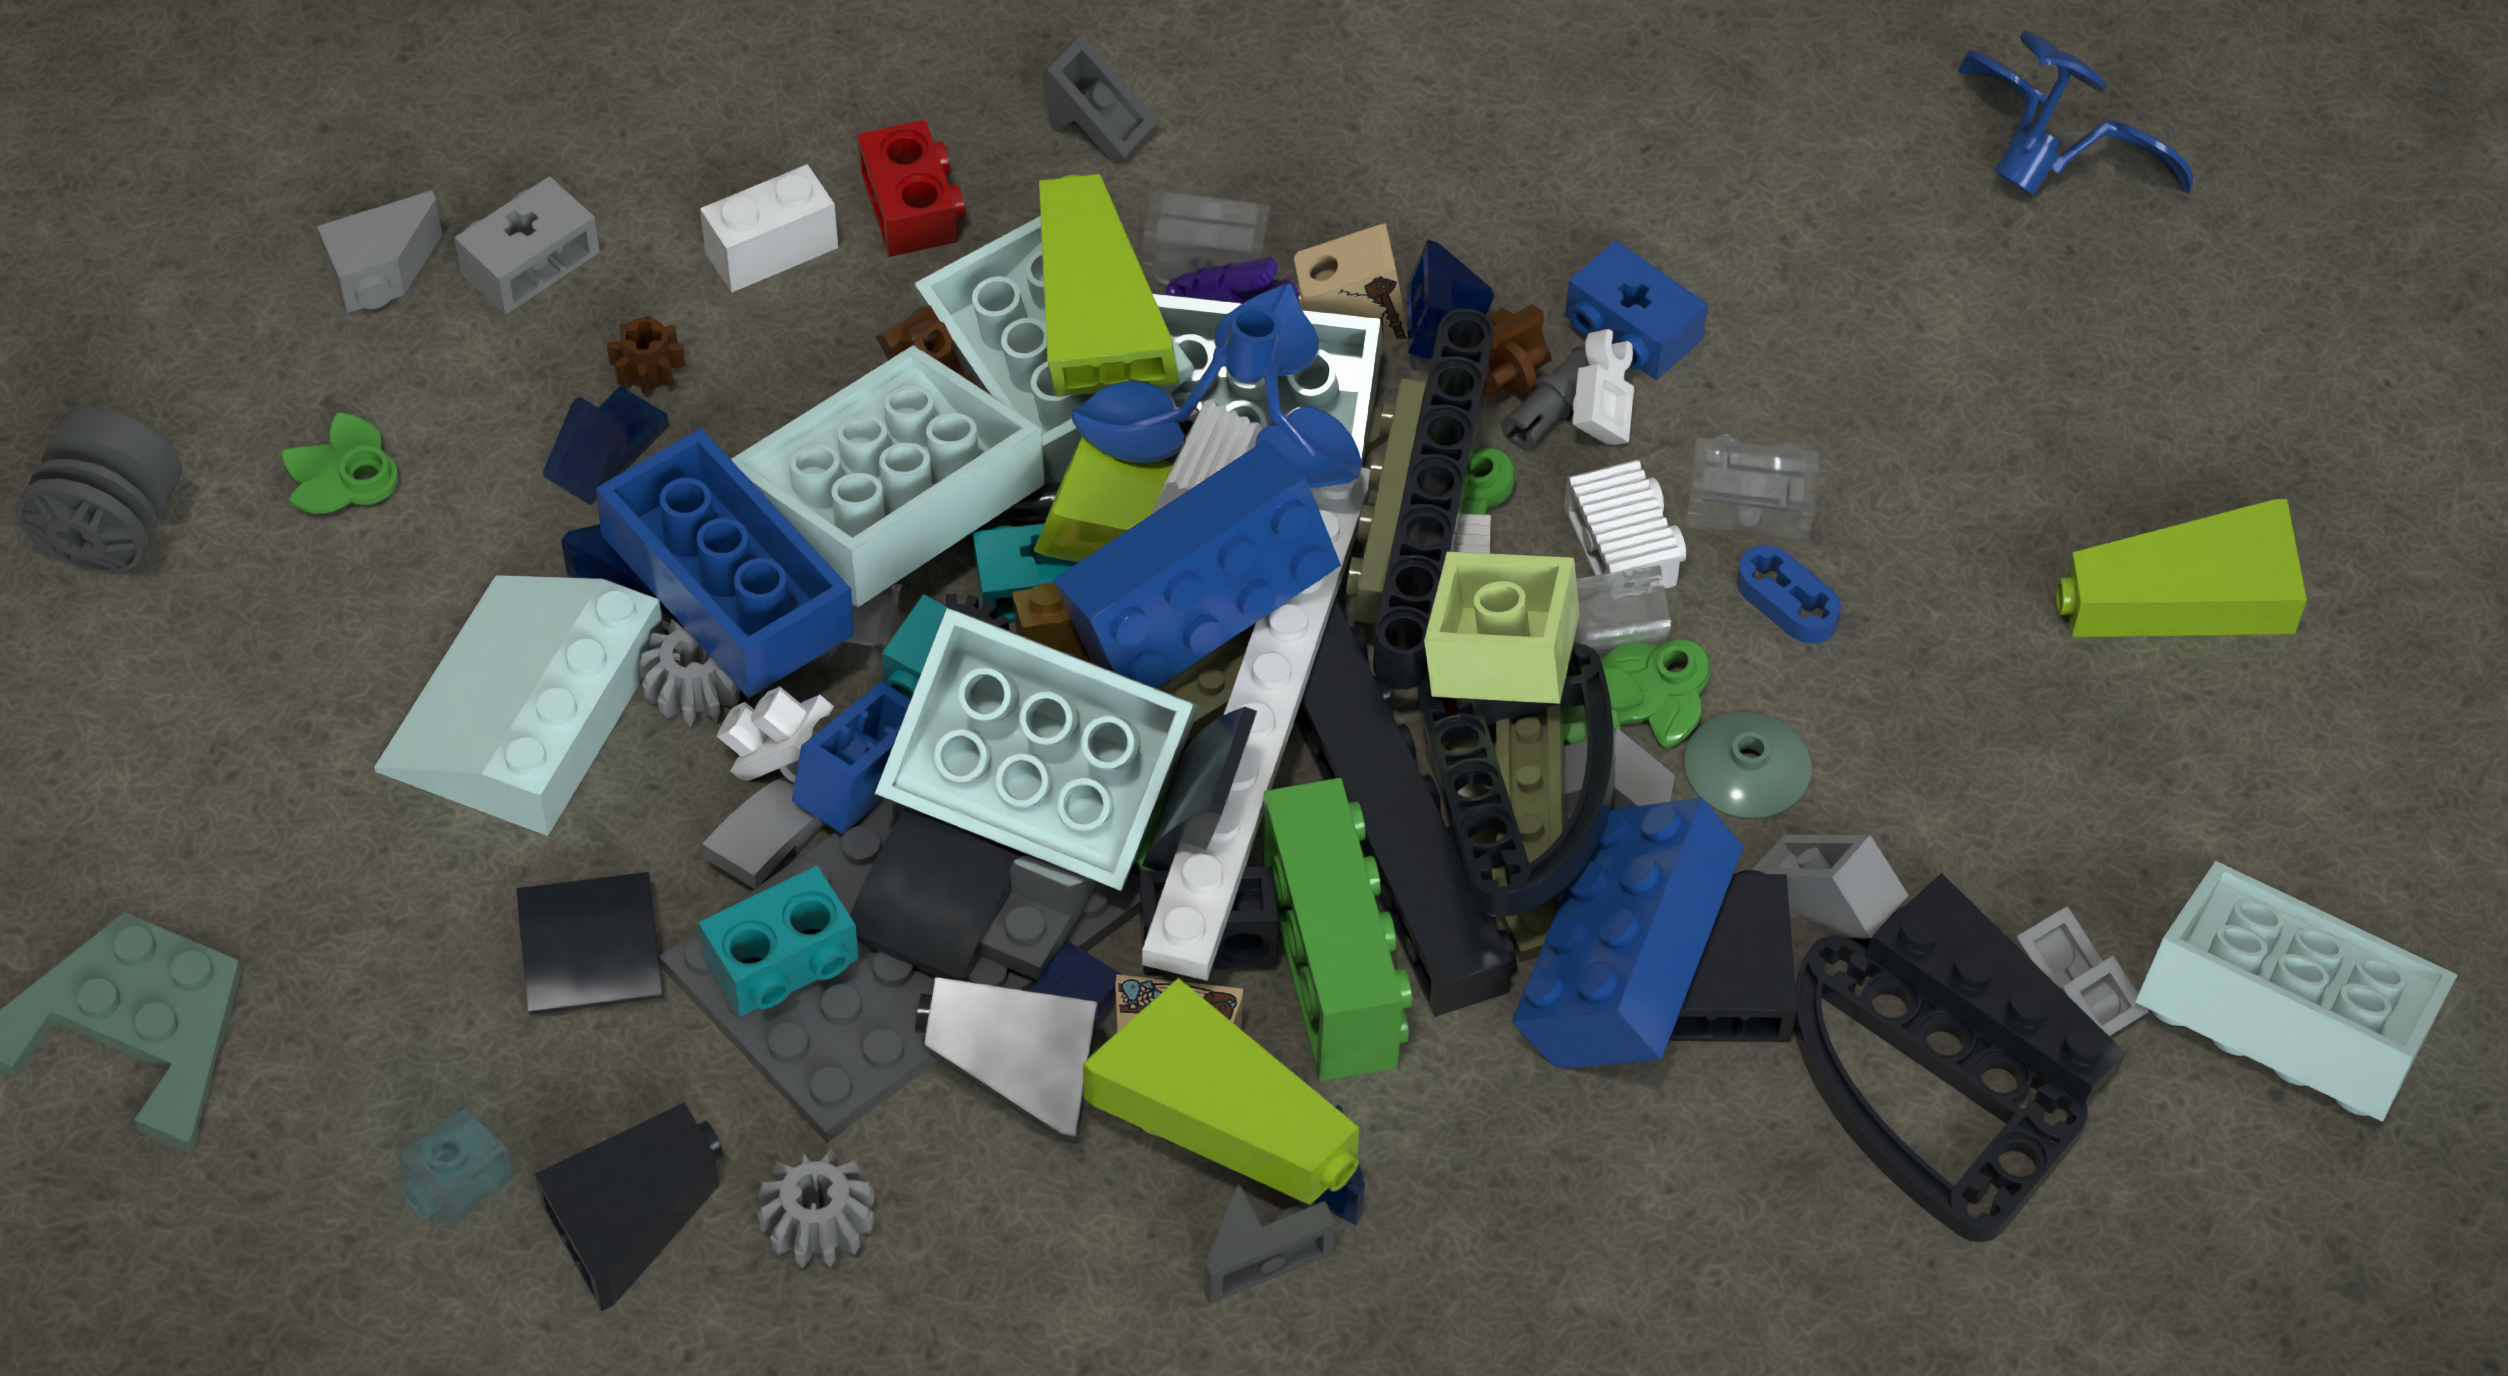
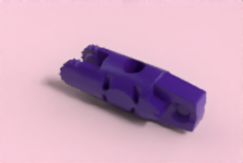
M1272 257L1198 268L1180 275L1178 278L1171 279L1165 291V295L1243 304L1257 295L1290 283L1295 291L1297 300H1300L1298 298L1300 295L1298 287L1289 278L1287 280L1283 278L1281 281L1279 279L1274 280V276L1277 275L1276 271L1279 268Z

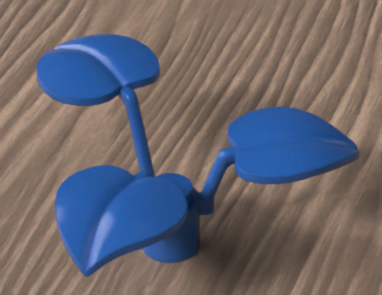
M2023 30L2020 39L2029 50L2036 54L2040 65H2055L2058 67L2059 76L2047 98L2035 86L2021 78L2011 68L1997 59L1974 50H1969L1966 54L1964 61L1958 69L1959 73L1983 74L2009 82L2026 103L2017 132L2009 143L2010 147L1994 170L1996 174L2026 193L2034 196L2051 169L2061 174L2067 163L2103 136H2112L2148 151L2164 162L2176 174L2184 191L2189 192L2192 188V170L2173 148L2158 138L2123 122L2106 120L2061 155L2055 152L2061 142L2044 131V128L2071 75L2099 92H2103L2106 87L2104 80L2079 58L2068 52L2058 51L2057 47L2045 38ZM2039 102L2043 105V108L2033 125L2031 122Z
M1290 283L1249 299L1229 312L1219 322L1214 335L1216 348L1214 349L1212 361L1183 406L1179 409L1174 410L1172 399L1160 388L1146 382L1126 381L1101 389L1082 406L1072 409L1071 413L1072 421L1079 432L1093 446L1104 453L1134 463L1161 461L1181 450L1184 434L1177 423L1188 420L1221 368L1226 366L1230 375L1239 381L1250 383L1256 382L1261 378L1265 379L1269 417L1275 425L1268 426L1258 433L1255 446L1267 439L1306 477L1309 487H1325L1350 483L1354 479L1359 478L1362 467L1361 455L1353 437L1334 416L1314 407H1301L1294 410L1286 418L1280 409L1277 375H1291L1308 368L1316 359L1319 346L1315 329L1300 307L1295 291Z

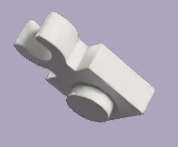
M1605 329L1589 333L1587 336L1585 351L1590 366L1578 368L1576 395L1573 400V425L1604 444L1619 445L1629 442L1634 386L1624 380V373L1631 365L1633 349L1632 343L1629 341L1612 344L1613 331Z

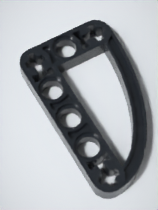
M1573 643L1560 707L1561 709L1583 705L1587 723L1585 774L1577 804L1564 830L1542 855L1530 863L1487 725L1496 724V721L1507 718L1510 721L1547 713V707L1557 704L1432 697L1428 675L1418 686L1420 717L1474 901L1480 910L1488 915L1497 917L1512 916L1533 909L1557 895L1578 875L1596 848L1608 818L1614 790L1616 754L1611 701L1600 656L1596 650L1588 645ZM1574 672L1577 673V676H1570V677H1569V674H1568V673H1574ZM1452 699L1453 704L1456 706L1457 714L1446 717L1443 700ZM1456 739H1470L1477 743L1475 747L1465 752L1455 753L1444 748L1449 742ZM1474 783L1485 784L1491 788L1485 795L1476 798L1463 797L1458 794L1461 788ZM1484 829L1500 830L1505 834L1503 838L1492 844L1476 843L1471 839L1473 835ZM1503 866L1508 885L1498 887L1497 882L1493 880L1492 869Z
M1832 935L1821 938L1806 953L1797 975L1795 984L1797 1014L1794 1031L1806 1069L1822 1099L1843 1129L1865 1155L1920 1207L1962 1238L1973 1242L1994 1240L2003 1233L2077 1144L2088 1119L2086 1103L2083 1104L1870 958L1865 954L1867 949L1845 936ZM1839 960H1842L1848 964L1846 973L1838 971L1833 976H1830L1824 972L1826 963L1834 965ZM1866 976L1870 977L1871 979L1865 984L1861 996H1856L1854 994L1856 983L1862 986L1864 978ZM1879 995H1894L1906 1004L1908 1012L1896 1018L1885 1017L1874 1009L1871 1001ZM1821 998L2006 1123L1955 1186L1928 1165L1898 1137L1871 1107L1853 1083L1830 1041L1823 1018ZM1946 1031L1955 1035L1960 1040L1963 1049L1956 1054L1941 1055L1929 1047L1926 1037L1933 1032ZM1993 1068L2003 1069L2015 1077L2018 1087L2007 1093L1995 1092L1984 1084L1981 1074ZM2029 1088H2034L2037 1090L2034 1101L2029 1099L2026 1109L2019 1107L2024 1102ZM2058 1108L2068 1114L2065 1122L2058 1121L2054 1126L2048 1125L2043 1121L2046 1112L2052 1114ZM2009 1151L2022 1152L2033 1160L2036 1170L2027 1176H2014L2007 1173L2001 1167L1999 1157ZM1990 1183H1992L1999 1191L1993 1199L1989 1214L1983 1212L1977 1218L1970 1216L1967 1213L1969 1203L1974 1205L1979 1203L1988 1192Z

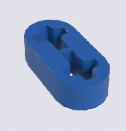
M1763 545L1746 551L1740 561L1736 582L1742 596L1788 635L1800 642L1815 644L1830 639L1837 630L1841 611V603L1835 592L1787 552L1778 547ZM1757 570L1759 573L1767 574L1772 570L1777 573L1776 581L1770 577H1765L1759 581L1754 578L1755 572ZM1801 608L1809 612L1816 608L1823 611L1822 619L1814 614L1805 619L1800 616Z

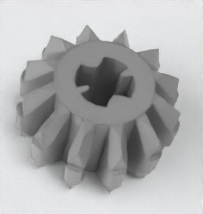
M672 619L668 627L669 635L651 633L648 643L649 651L641 653L639 668L640 675L644 678L642 681L644 696L648 699L649 704H658L659 712L663 714L665 720L682 710L684 720L691 727L697 717V712L705 711L706 715L717 723L721 713L720 704L731 708L737 706L738 701L741 699L740 688L693 636Z
M830 1148L821 1161L811 1162V1156L801 1149L797 1157L798 1166L794 1168L777 1161L773 1169L774 1182L762 1183L759 1191L760 1205L763 1207L758 1213L760 1230L764 1232V1235H771V1247L777 1256L794 1250L795 1261L803 1268L811 1259L812 1253L821 1252L822 1261L831 1268L836 1260V1247L856 1255L857 1250L860 1248L859 1235L871 1233L874 1217L870 1209L874 1204V1191L869 1182L862 1181L861 1168L857 1166L855 1160L838 1166L837 1155Z

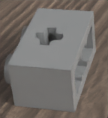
M550 176L532 188L519 192L510 202L484 219L471 223L464 232L454 237L461 274L505 315L600 253L595 216Z

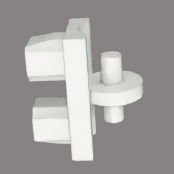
M778 687L768 691L760 699L755 710L746 702L733 707L717 733V738L739 754L730 772L739 779L750 781L780 768L784 776L795 783L801 745L817 733L813 730L815 724L820 719L829 716L834 706L821 695L799 703L785 690Z

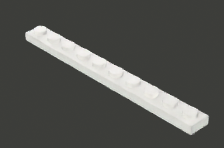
M1361 467L1359 478L1347 484L1310 487L1341 566L1255 624L1224 715L1242 707L1256 710L1257 714L1223 813L1207 850L1182 841L1180 842L1142 949V965L1208 980L1263 816L1264 791L1272 789L1358 532L1363 504H1367L1371 490L1368 489L1370 469Z

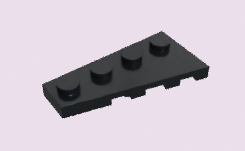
M1942 873L1871 938L1865 953L1866 955L2083 1104L2118 1071L2126 1055V1052Z

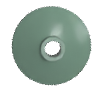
M1731 712L1710 719L1694 732L1687 744L1684 755L1685 774L1695 794L1698 797H1702L1714 810L1741 819L1770 818L1789 810L1806 793L1812 775L1811 757L1801 737L1782 721L1756 712ZM1751 750L1759 753L1760 756L1749 758L1740 751Z

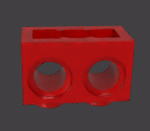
M926 119L857 134L859 170L888 257L958 242L957 220L965 219L966 217L962 193L958 184L949 185L946 176L950 175L947 150L943 141H933Z

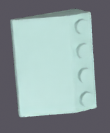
M1041 216L915 282L914 285L920 306L931 305L939 322H944L953 339L951 346L965 374L972 376L979 388L1041 427L1045 484L1062 481L1067 466L1082 436L1072 421V409L1082 406L1095 393L1056 397L1047 360ZM1173 337L1172 342L1180 384L1156 386L1169 394L1194 372L1193 364Z
M1153 294L1169 333L1191 361L1194 372L1171 393L1176 408L1183 406L1187 392L1193 391L1212 361L1214 349L1216 348L1214 335L1217 325L1229 312L1241 305L1240 303ZM1303 311L1313 325L1318 337L1317 357L1308 368L1298 373L1283 376L1277 375L1280 409L1286 418L1294 410L1301 407H1314L1334 416L1353 437L1361 455L1363 468L1383 345L1380 319ZM1226 366L1221 368L1196 410L1200 411L1205 400L1213 399L1219 406L1225 405L1228 412L1236 411L1239 417L1247 416L1250 423L1259 422L1261 428L1275 425L1269 417L1265 379L1261 378L1256 382L1250 383L1242 382L1233 378Z
M915 346L909 347L731 459L850 586L852 604L857 607L1045 485L1041 427L927 353L920 351Z
M496 575L374 767L375 772L548 836L643 679L639 668L641 653L649 651L648 643L651 633L664 634L660 600L604 579Z
M947 608L875 794L1115 889L1123 890L1177 766L1200 705L970 615Z
M2215 861L2163 937L2135 1002L2150 1009L2158 1019L2174 1026H2185L2212 1039L2216 1046L2227 1053L2238 1056L2245 1055L2274 1069L2279 1077L2289 1083L2307 1085L2336 1099L2341 1107L2351 1113L2363 1116L2369 1115L2383 1122L2457 978V974Z

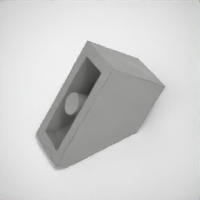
M432 190L317 226L324 262L346 313L362 308H380L391 299L405 295L443 235L437 202Z
M1783 835L1752 869L1764 872L1765 874H1787L1789 909L1829 936L1835 935L1860 939L1871 938L1892 918L1891 915L1909 896L1871 835Z

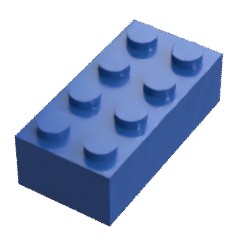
M702 428L596 487L601 536L748 698L854 636L852 592L850 586Z
M1266 439L1054 578L1053 582L1091 663L1157 689L1340 567L1341 563L1306 477Z
M1702 797L1609 810L1604 830L1591 857L1578 875L1567 885L1512 1019L1514 1025L1552 1066L1563 1069L1662 1059L1744 847Z

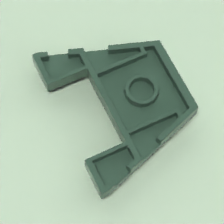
M124 912L0 1010V1071L17 1078L54 1024L64 1026L167 1070L134 1121L138 1131L191 1153L197 1144L202 1111L205 1102H208L213 1083L212 1074L220 1044L224 1042L242 974L239 960Z

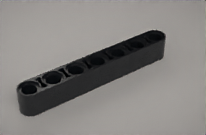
M1460 308L1451 311L1442 318L1438 327L1377 616L1373 671L1380 682L1396 690H1408L1417 687L1429 674L1424 640L1446 553L1454 552L1490 374L1494 327L1490 319L1482 312L1474 309ZM1396 647H1406L1409 649H1399Z

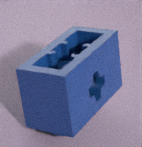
M1615 240L1569 280L1565 316L1569 319L1574 329L1585 337L1592 332L1610 329L1613 331L1612 344L1624 341L1632 343L1633 358L1629 368L1633 370L1641 369L1657 381L1703 340L1708 304Z
M881 681L801 745L792 801L842 834L880 804L885 797L877 795L875 792L911 699Z

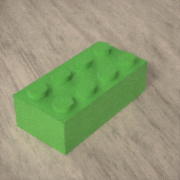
M1342 778L1264 791L1261 863L1262 866H1273L1278 927L1319 1082L1397 1068L1399 1045L1409 1040L1408 1024L1404 1009L1412 1007V995L1405 968L1394 969L1390 952L1396 950V937L1391 915L1388 911L1379 913L1374 897L1380 895L1381 892L1377 864L1373 856L1363 857L1359 841L1365 840L1362 810L1358 801L1348 803Z

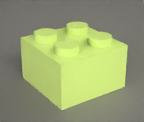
M1447 552L1424 640L1432 697L1560 704L1580 615L1574 558Z

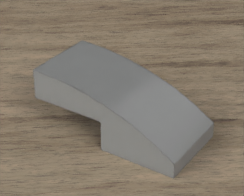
M783 776L759 790L731 813L702 843L704 859L752 888L757 889L789 852L798 855L824 826L825 822L792 801L795 783Z
M2068 906L2011 940L2109 1036L2149 1012L2148 1008L2135 1002L2139 994L2114 955L2104 961L2101 959Z

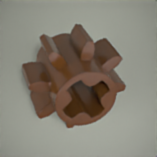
M651 316L632 320L628 324H620L621 342L613 341L607 343L609 364L615 366L617 383L622 385L630 381V383L639 387L642 393H647L649 389L656 388L662 384L672 386L674 384L672 368L685 367L686 364L684 346L677 341L676 326L672 324L664 327L662 323L652 319Z

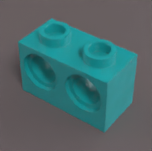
M818 865L698 922L703 959L739 1017L758 1008L767 1009L776 1006L786 999L791 992L817 979L826 980L842 973L850 963L859 959L856 925ZM807 929L822 930L819 933L811 935L801 933ZM751 957H759L763 959L759 962L752 964H746L741 962L744 959Z

